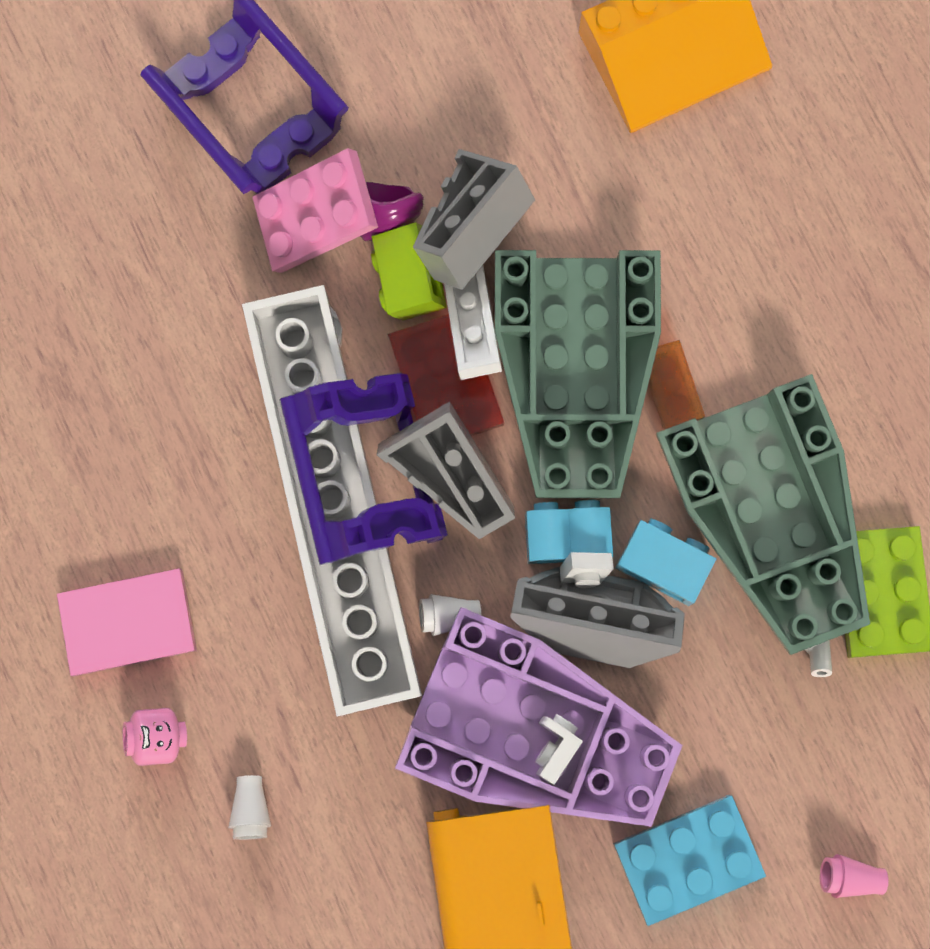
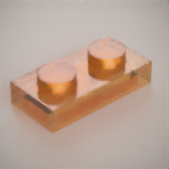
M680 340L658 346L648 384L663 430L694 418L697 421L705 418Z

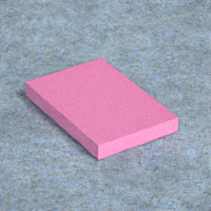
M180 568L57 594L70 676H78L197 651L183 571Z

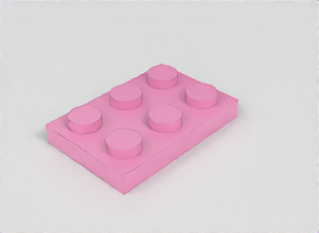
M349 148L252 196L271 268L274 272L283 273L378 228L357 151Z

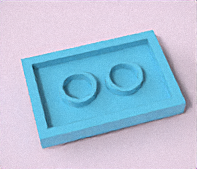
M732 795L720 798L613 843L647 926L766 877Z

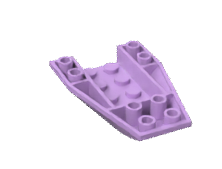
M460 607L411 722L395 769L475 802L517 808L550 805L552 813L652 827L683 745L541 640ZM556 714H558L578 728L574 735L583 742L555 785L536 774L540 765L535 761L549 740L555 744L559 739L538 723L543 716L553 720Z

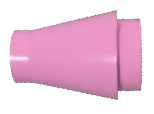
M836 854L833 858L826 857L823 860L820 868V886L823 892L830 893L834 898L869 894L884 895L888 888V873L886 869L876 868Z

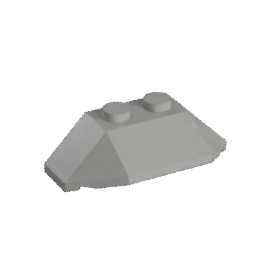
M560 567L541 572L531 578L524 577L518 579L510 618L527 634L541 640L559 654L632 668L680 652L685 613L677 607L673 608L664 597L643 582L608 575L596 587L578 588L575 586V583H561Z

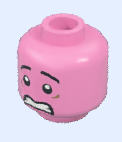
M170 708L135 711L130 721L123 723L122 739L125 756H131L133 761L139 766L172 763L178 756L179 747H186L187 745L185 722H178L176 714Z

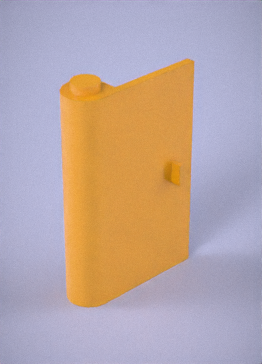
M550 805L474 816H459L458 808L433 812L434 820L427 821L426 824L444 949H572Z

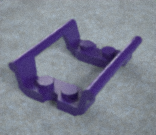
M234 0L233 18L208 37L210 48L206 54L194 56L188 53L165 72L153 65H148L141 71L140 76L243 194L248 193L250 190L258 194L280 183L291 174L289 163L294 156L303 154L311 158L327 145L341 129L342 116L348 111L349 107L254 0ZM262 32L311 88L313 110L306 115H295L285 121L257 144L253 149L251 160L244 164L228 153L183 100L210 93L245 64L248 52L251 51Z
M397 373L375 376L367 381L366 390L359 388L354 380L350 379L311 386L299 393L279 399L319 565L332 563L356 554L391 547L394 545L396 534L403 536L407 544L427 541V544L441 541L443 537L448 536L443 513L438 503L435 504L429 495L420 488L417 489L414 485L413 489L416 498L377 504L361 511L356 518L349 520L326 521L306 436L325 420H333L339 425L349 426L384 421L395 416L399 431L414 423L411 409L415 407V402L407 374Z

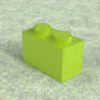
M416 222L372 236L374 250L371 252V259L376 272L380 275L382 289L379 290L380 303L388 315L402 321L447 308L442 282L432 278L413 248L422 228V225Z

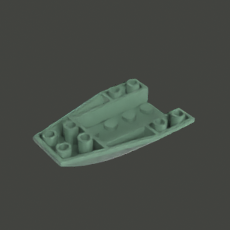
M495 250V334L536 498H620L661 335V250H619L617 258H536V250Z
M812 374L773 388L767 395L698 421L694 418L656 433L687 513L789 655L870 625L845 453Z

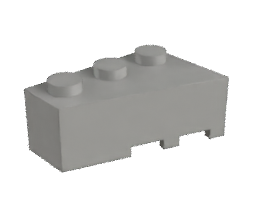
M459 149L455 156L457 167L452 177H445L441 186L444 192L438 207H431L413 248L434 280L463 290L533 204L535 198L516 165Z
M450 401L378 444L376 454L384 462L390 463L401 472L412 485L429 495L438 503L440 508L478 539L516 518L513 503Z

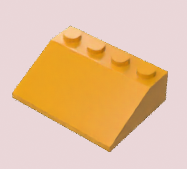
M607 0L581 12L578 33L630 134L766 72L773 66L750 0Z

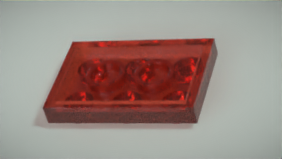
M449 314L388 334L399 371L402 374L408 375L415 402V407L412 409L416 421L450 401L471 436L504 426V420L489 376L483 375L464 380L460 378Z

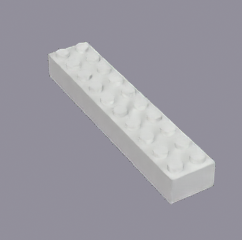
M321 285L242 304L336 716L422 696L388 549L356 554L332 563L319 565L279 399L299 393L311 386L347 380L325 287ZM333 420L322 421L321 424L306 436L326 521H345L356 518L361 511L377 505L358 424L349 426L339 425Z

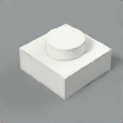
M571 552L560 566L561 583H575V586L578 588H592L600 585L613 570L612 553Z

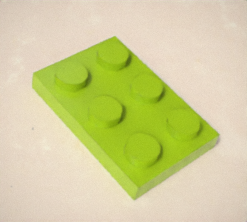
M920 526L856 531L870 625L845 634L847 657L857 658L930 652V605Z

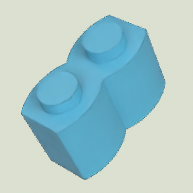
M599 500L575 502L574 509H559L558 502H541L534 504V510L526 511L525 527L528 564L563 563L571 552L612 553L613 558L610 507H600Z

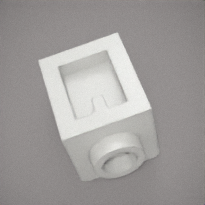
M556 714L553 720L543 716L538 723L559 739L555 744L549 740L535 761L540 765L536 774L555 785L583 742L574 735L578 728L558 714Z

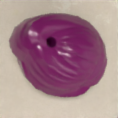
M366 182L378 228L361 235L360 237L364 241H373L372 236L412 224L419 218L424 205V197L420 192L414 193L407 186Z

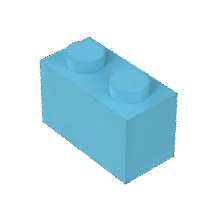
M650 519L648 523L640 520L615 569L687 606L694 604L717 558L709 555L710 548L697 540L687 538L686 542L670 535L672 528L658 520Z

